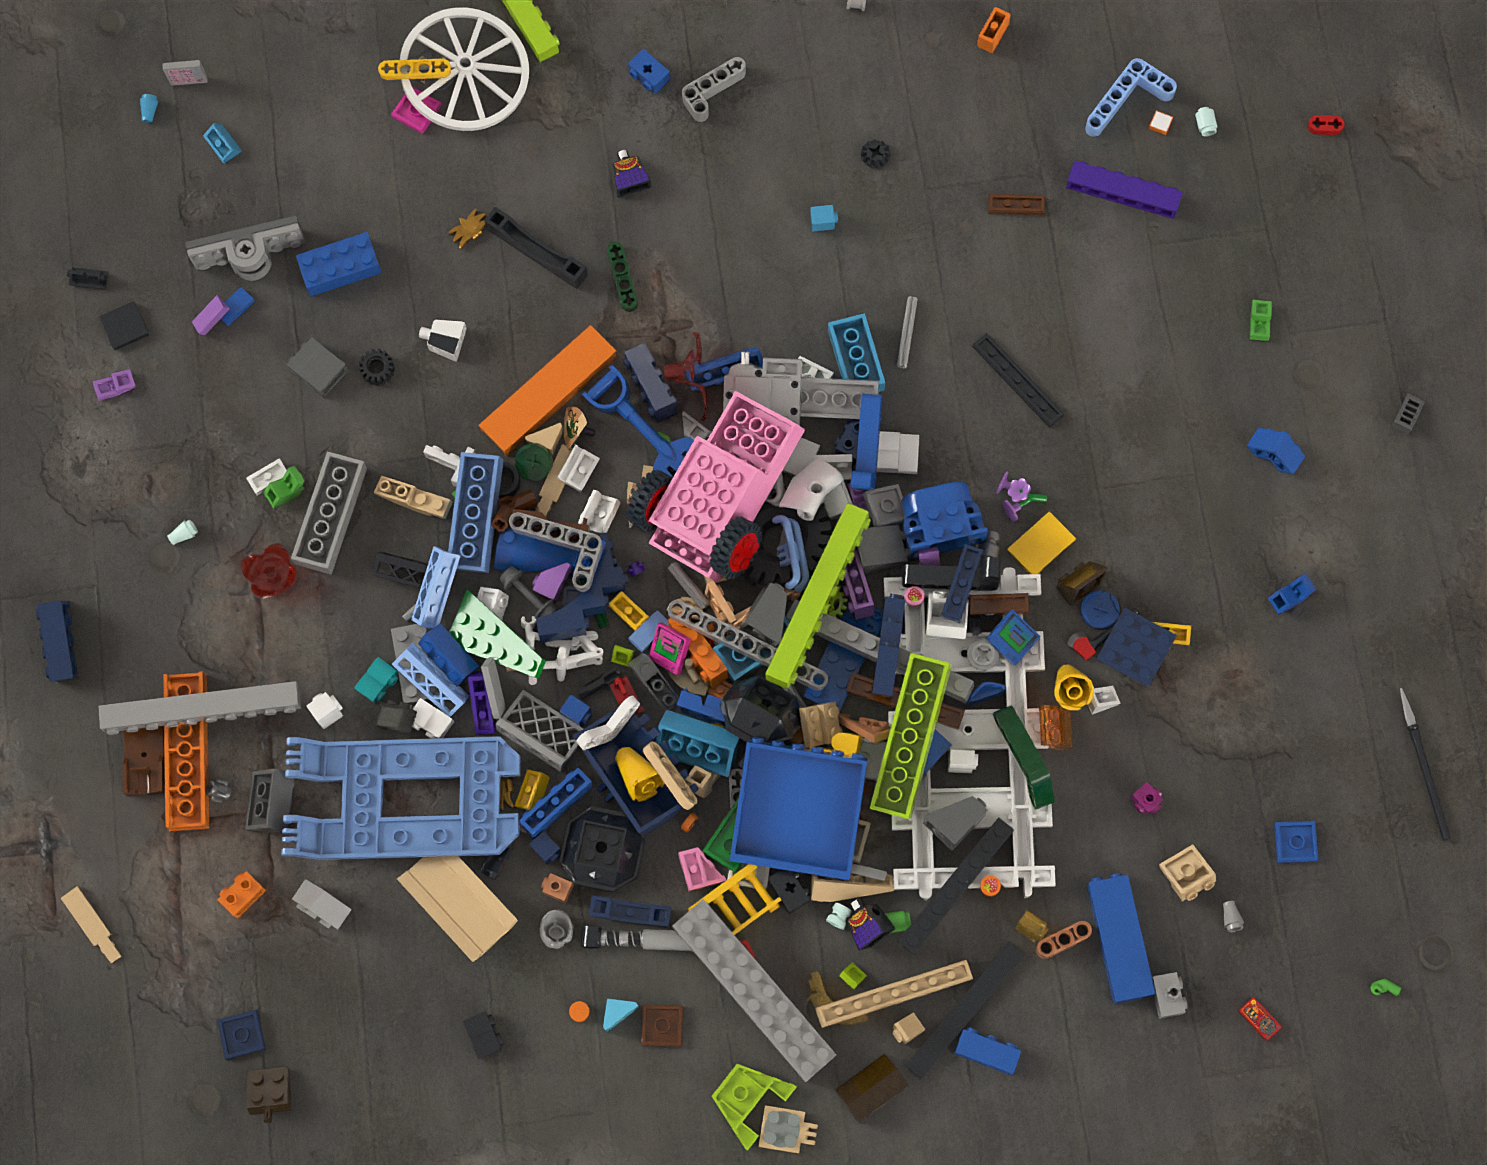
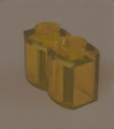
M1028 909L1014 928L1033 942L1036 940L1041 941L1049 930L1046 927L1048 923Z

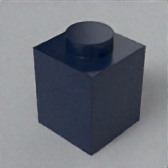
M545 831L529 844L546 865L549 862L554 863L560 857L561 849Z

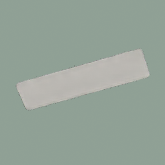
M852 864L851 873L883 881L886 878V871Z

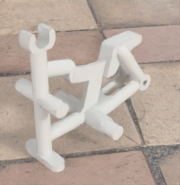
M532 616V621L529 623L525 621V617H522L521 626L525 629L526 643L535 650V640L540 641L538 632H533V628L536 625L535 616ZM586 631L587 635L573 637L572 640L545 642L546 646L556 647L559 650L556 661H546L543 669L556 668L557 680L564 681L566 670L591 664L601 665L603 662V649L598 648L592 642V640L598 639L597 632ZM579 646L586 652L569 656L570 651L577 650ZM529 676V684H536L537 678Z

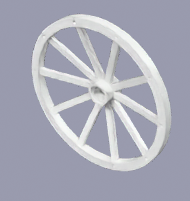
M472 8L445 9L423 19L412 29L406 38L400 60H408L411 47L415 40H418L454 61L450 62L451 68L454 69L451 70V74L448 77L439 79L418 96L414 92L409 79H401L404 92L411 104L430 121L453 130H481L506 119L523 99L529 79V62L525 48L516 33L505 22L492 14ZM450 18H472L477 20L466 53H463ZM444 20L458 56L422 36L421 33L433 24ZM483 22L492 25L506 36L505 39L472 56ZM512 43L519 57L521 67L478 63L477 61ZM466 63L469 67H463L461 64ZM422 65L419 70H429V67ZM441 65L440 69H445V65ZM403 66L400 71L407 74V71H410L411 68ZM477 69L521 74L520 85L514 98H511ZM458 74L445 117L435 113L422 102L423 99ZM472 75L505 100L508 105L500 112L485 118ZM464 78L467 79L480 120L459 121L451 119Z

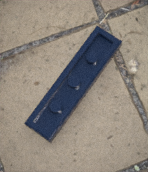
M967 544L964 545L941 614L942 618L960 623L984 550Z

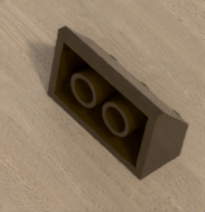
M883 1054L835 1091L860 1124L906 1090L909 1084L889 1058Z

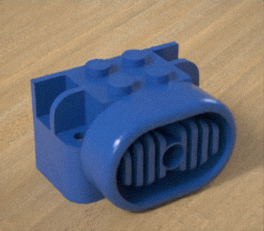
M950 482L914 491L902 498L901 506L905 517L902 530L905 536V546L908 548L910 555L909 561L919 559V550L937 547L939 554L963 549L965 544L972 546L985 543L988 530L987 527L984 528L982 513L978 505L972 501L970 490L966 483Z

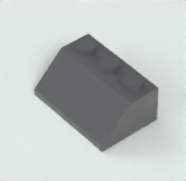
M268 769L252 772L245 830L278 833L282 832L284 828H288L289 824L283 822V816L290 813L294 778H285L284 770Z

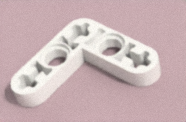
M634 696L628 697L622 702L606 725L584 732L579 736L576 743L583 750L611 741L625 726L640 703Z

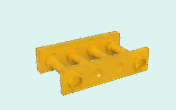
M748 864L688 908V910L690 911L703 899L707 904L711 902L717 904L735 930L732 933L735 935L766 911L772 913L780 907L778 902L781 899L780 897L776 900L771 898L755 876L756 872L754 870L758 867ZM743 878L751 882L767 904L761 911L757 912L739 888L740 884L738 882ZM727 890L735 894L751 917L742 925L723 900L724 896L722 894Z

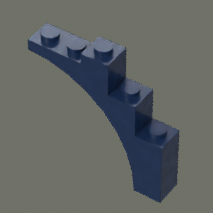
M607 533L599 534V537L606 542L590 589L582 592L564 608L536 618L540 643L587 635L586 628L589 627L588 616L606 613V606L609 605L607 594L625 591V584H628L627 573H623L622 566L617 567L616 557L611 556V551L614 550L612 539H608Z
M890 593V597L885 598L873 693L893 696L905 599H901L902 595Z

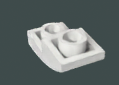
M900 434L898 473L917 474L919 435Z

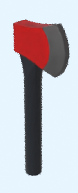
M1134 608L1132 611L1139 615L1138 610ZM1115 624L1090 641L1085 632H1077L1069 638L1067 646L1087 661L1096 654L1095 650L1108 638Z

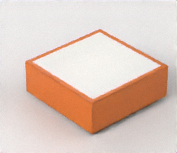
M1156 110L1149 129L1166 135L1173 117Z

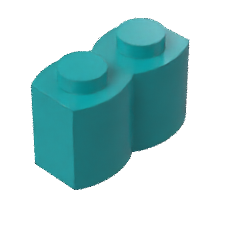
M377 657L359 680L355 690L374 704L378 701L381 702L387 694L385 692L386 689L397 682L399 678L397 676L398 671Z

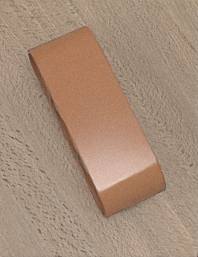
M1079 921L1042 939L1036 947V953L1042 959L1051 958L1085 941L1091 935L1092 928L1088 922ZM1077 927H1084L1087 934L1085 936L1078 935ZM1060 935L1068 937L1069 943L1067 945H1062L1059 942ZM1042 944H1048L1051 947L1049 954L1041 951Z

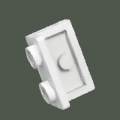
M593 490L583 513L580 515L578 524H583V518H587V525L590 526L592 533H607L621 502L618 499L604 496L599 491Z

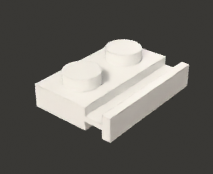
M575 445L556 479L581 492L600 458Z

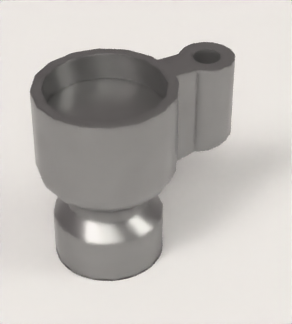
M988 531L985 543L972 545L984 550L981 557L982 561L986 557L998 558L1000 548L997 543H999L1001 536L999 533Z

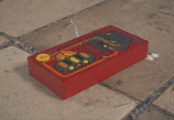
M1254 997L1238 1010L1266 1041L1282 1028Z

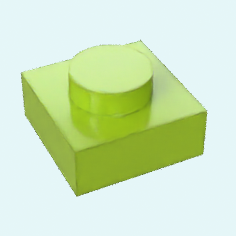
M853 962L839 975L853 989L867 977Z

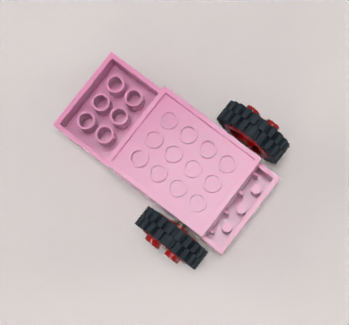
M735 391L708 440L706 441L699 436L695 438L674 477L660 470H653L651 473L646 474V478L644 476L641 478V483L636 485L637 490H633L631 493L633 497H629L628 501L630 504L627 505V519L630 523L644 531L650 532L651 529H656L649 544L718 583L722 576L727 579L738 578L740 574L745 572V569L750 567L749 562L754 561L752 557L757 555V550L761 545L759 541L762 540V536H760L762 531L760 526L753 523L805 429Z

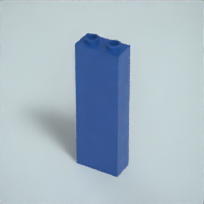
M1122 873L1110 875L1111 878L1104 880L1102 877L1092 878L1091 882L1086 885L1113 1004L1151 997L1156 994L1128 875L1122 876Z

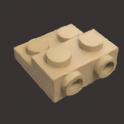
M836 702L799 708L805 748L830 744L835 734L843 733L842 727L839 726L838 716L840 711L836 706Z
M1193 844L1159 864L1160 869L1171 882V887L1182 901L1186 899L1191 901L1197 897V892L1202 889L1210 890L1215 885L1216 874Z

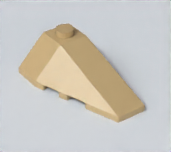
M851 873L850 880L811 874V900L834 902L894 891L893 876L887 874L883 881Z

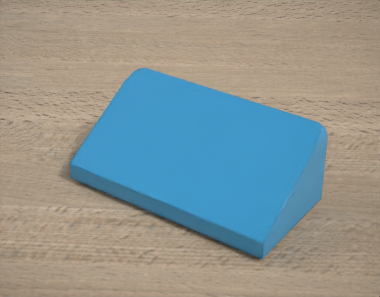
M213 123L203 135L223 163H226L242 151L222 124Z

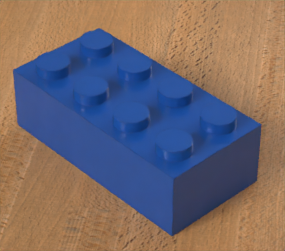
M368 232L296 255L310 297L382 273Z

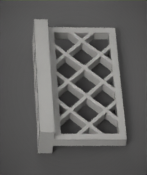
M522 690L504 716L496 723V731L559 772L564 769L566 762L579 746L575 739L569 740L568 731L576 730L579 732L583 730L582 727ZM523 697L531 701L532 707L520 708V701ZM544 709L547 711L548 717L537 719L535 710ZM533 711L534 720L523 722L522 712ZM519 713L521 722L512 723L507 719L511 714ZM561 720L564 728L553 730L551 721ZM549 721L550 730L539 732L538 723ZM535 724L537 733L528 734L525 732L524 725ZM565 732L567 741L555 742L554 733ZM552 735L553 743L544 744L541 742L540 736ZM568 745L569 751L565 757L557 752L556 746Z

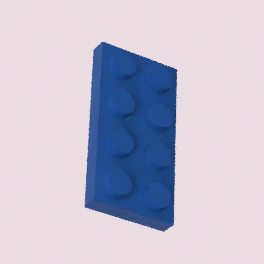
M830 641L817 667L827 674V684L824 689L819 691L808 687L803 698L815 704L836 702V706L841 711L849 694L846 693L850 677L852 673H859L865 657ZM821 676L813 678L814 683L817 685L824 683Z

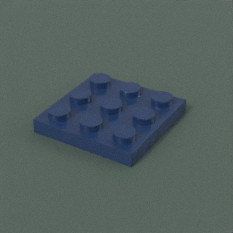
M1124 607L1097 660L1149 687L1177 635Z

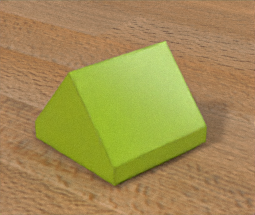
M615 645L611 662L629 667L627 664L632 661L635 651Z

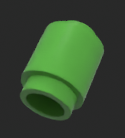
M909 912L885 913L895 927V930L891 933L906 931L910 927Z

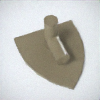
M689 656L685 658L681 674L675 675L667 670L673 681L683 690L688 688L689 693L706 696L709 683L704 682L700 676V670L697 667H693V661L689 659Z

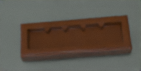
M1029 593L969 595L970 616L1007 615L1010 610H1014L1017 614H1029Z

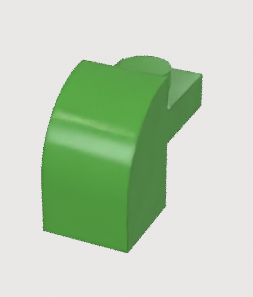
M292 466L287 469L282 479L269 483L264 491V495L273 508L279 507L295 499L304 491L302 486L304 479L296 467Z

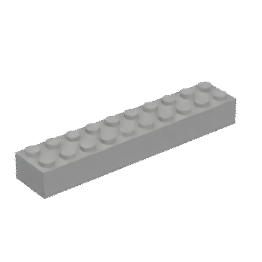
M704 899L672 926L804 1082H807L836 1056L835 1052Z

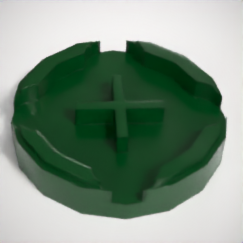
M529 443L517 451L515 467L524 479L539 481L551 472L553 458L545 446L539 443Z

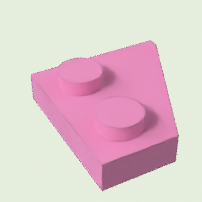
M698 847L678 853L689 892L726 881L725 876H722L717 871L715 865L704 856V853Z

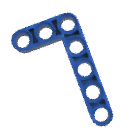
M862 394L856 471H852L851 475L852 489L874 490L876 486L882 395Z

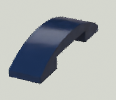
M592 895L589 916L632 924L668 927L671 907L613 900L612 898Z

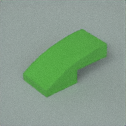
M1252 300L1250 340L1269 341L1272 301Z

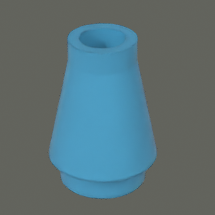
M151 94L142 95L140 99L142 122H153L158 105L157 96Z

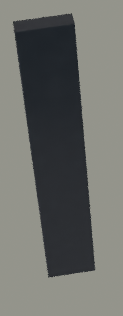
M987 333L973 344L972 347L1049 428L1064 416V413Z

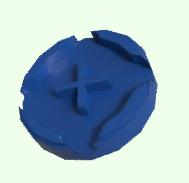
M1099 590L1091 592L1084 598L1081 603L1080 612L1082 619L1088 626L1101 630L1109 628L1116 622L1120 607L1117 599L1112 594Z

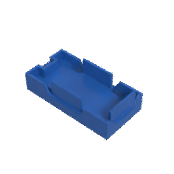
M685 688V691H681L677 702L679 713L708 723H718L725 726V719L720 708L721 698L708 694L703 706L701 696L689 693L688 688Z

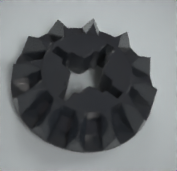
M876 139L868 141L862 146V161L871 168H880L886 165L891 153L889 146L883 141H877ZM879 148L880 155H876L872 159V151H876Z

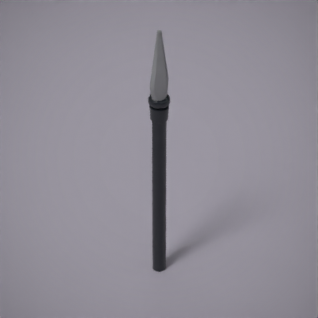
M1400 688L1404 715L1408 724L1407 730L1410 731L1409 734L1414 743L1443 841L1451 839L1420 739L1419 725L1416 724L1415 716L1405 693Z

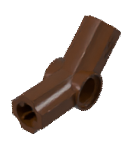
M527 490L514 497L504 496L498 500L499 508L491 521L492 527L497 529V531H505L510 525L509 518L513 513V509L527 510L536 506L537 499L531 490Z

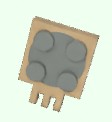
M765 1105L759 1147L799 1154L801 1143L815 1145L814 1140L807 1139L808 1136L816 1137L817 1133L809 1132V1128L817 1129L818 1125L805 1123V1112Z

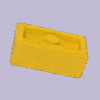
M527 769L514 807L530 811L535 807L537 801L544 797L550 777L542 772Z

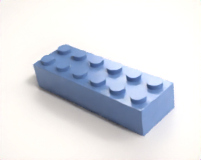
M461 452L448 552L460 555L456 570L489 574L495 531L491 521L498 508L504 461L500 456Z

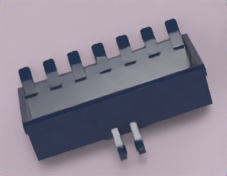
M617 709L573 735L575 740L577 741L579 736L588 730L606 725ZM634 712L614 739L583 751L604 781L597 788L598 793L606 791L607 788L611 791L603 799L605 803L615 798L638 833L646 835L669 822L683 807L665 783L663 787L659 786L656 789L658 793L648 800L638 802L637 799L634 801L630 797L615 760L617 752L623 747H630L649 762L643 752V748L651 741L656 742L654 739L660 734L657 727L651 731H648L645 727V724L651 719L648 713L643 714L639 718L636 712ZM667 741L659 745L664 752L670 748ZM676 755L669 759L674 766L679 762V758ZM686 769L679 773L684 780L689 776ZM695 783L689 786L694 794L699 790Z

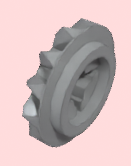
M980 639L970 645L967 658L970 665L975 667L976 670L986 671L993 668L998 662L999 651L986 639ZM979 650L983 653L988 652L986 656L987 661L984 658L978 659L980 655Z

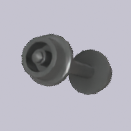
M511 566L500 577V582L504 585L503 588L505 590L515 586L539 609L535 619L559 610L554 605L555 601L553 599L544 604L520 581L524 573L522 570H517L514 566Z

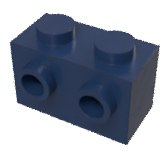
M860 419L848 420L843 429L845 433L842 437L839 436L834 444V447H836L835 454H852L853 464L857 462Z

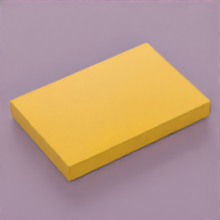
M1049 511L1014 542L1007 551L1029 574H1039L1076 541V538Z

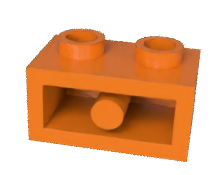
M246 871L237 875L234 883L230 887L224 888L217 900L238 919L266 889Z

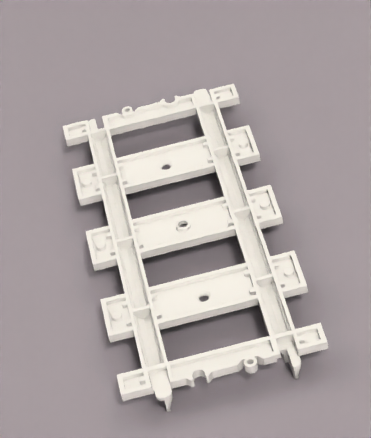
M1005 568L997 590H970L969 595L1015 593L1041 595L1040 574L1016 576L1014 568ZM902 577L884 578V598L890 597V593L902 595V598H904L908 588L902 587ZM922 589L924 598H928L929 592H934L935 590L949 593V589ZM924 601L917 607L909 606L905 602V634H901L899 647L914 654L952 663L951 671L955 673L1005 672L1006 707L1013 706L1036 749H1048L1047 708L1027 709L1025 672L1045 671L1043 631H1036L1041 637L1016 666H1013L999 652L998 662L993 668L986 671L976 670L975 667L970 665L968 658L961 655V652L963 650L968 651L973 642L986 639L991 632H982L978 637L973 636L972 633H966L965 639L926 635ZM979 650L980 655L978 659L984 658L987 661L986 656L988 652L983 653ZM1000 709L965 710L959 730L938 723L935 729L952 744L950 747L952 749H1008L1010 787L931 789L929 770L922 777L912 819L891 815L892 830H912L913 868L893 869L894 890H919L920 897L928 900L932 896V889H941L957 868H934L933 833L923 824V821L928 813L974 796L976 799H982L987 805L985 808L988 809L985 817L974 829L990 828L998 817L1014 829L1012 833L1014 866L984 867L967 889L980 888L982 879L989 875L997 877L1004 888L1019 887L1018 878H1020V880H1023L1024 898L1031 896L1032 887L1056 886L1055 866H1034L1033 827L1053 826L1052 804L1037 810L1034 809L1029 797L1026 777L994 720L993 712ZM888 711L889 727L892 725L895 711ZM970 726L972 728V732L966 733L964 730L965 727Z

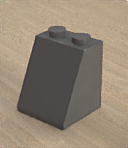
M898 525L871 527L863 530L861 544L859 547L856 546L865 576L907 565L910 555L908 548L904 549L903 542L905 541L903 530H899Z
M769 583L765 586L740 623L739 628L773 647L778 645L782 638L787 593L783 591L784 588L778 583Z
M974 796L928 813L924 818L923 824L953 851L985 817L988 811L985 808L987 805L982 799H976Z

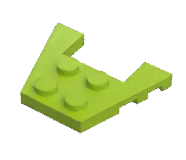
M736 1064L714 1092L712 1098L744 1148L748 1151L759 1137V1135L743 1123L749 1113L768 1089L786 1102L797 1086Z

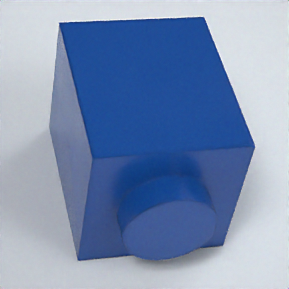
M573 695L569 696L560 709V713L580 727L583 723L587 724L592 716L590 714L592 712L591 708Z

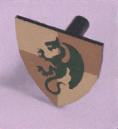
M573 406L566 408L563 426L564 439L569 451L581 434L591 437L595 435L594 429L587 428L589 422L584 412L580 408Z

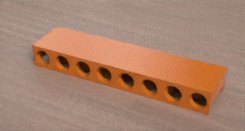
M590 325L478 426L508 456L526 440L525 436L533 434L617 358V351Z
M203 671L190 674H163L164 698L207 692V675ZM205 720L197 721L195 725L180 723L177 727L171 728L164 725L166 828L169 831L210 829L209 795L206 794L209 784L208 723Z

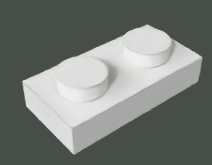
M279 458L246 479L256 495H259L266 490L270 482L282 479L287 470Z

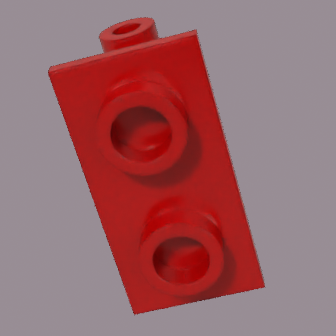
M627 676L622 679L618 677L614 680V683L609 685L619 705L630 696L638 699ZM642 705L635 711L636 714L644 711Z

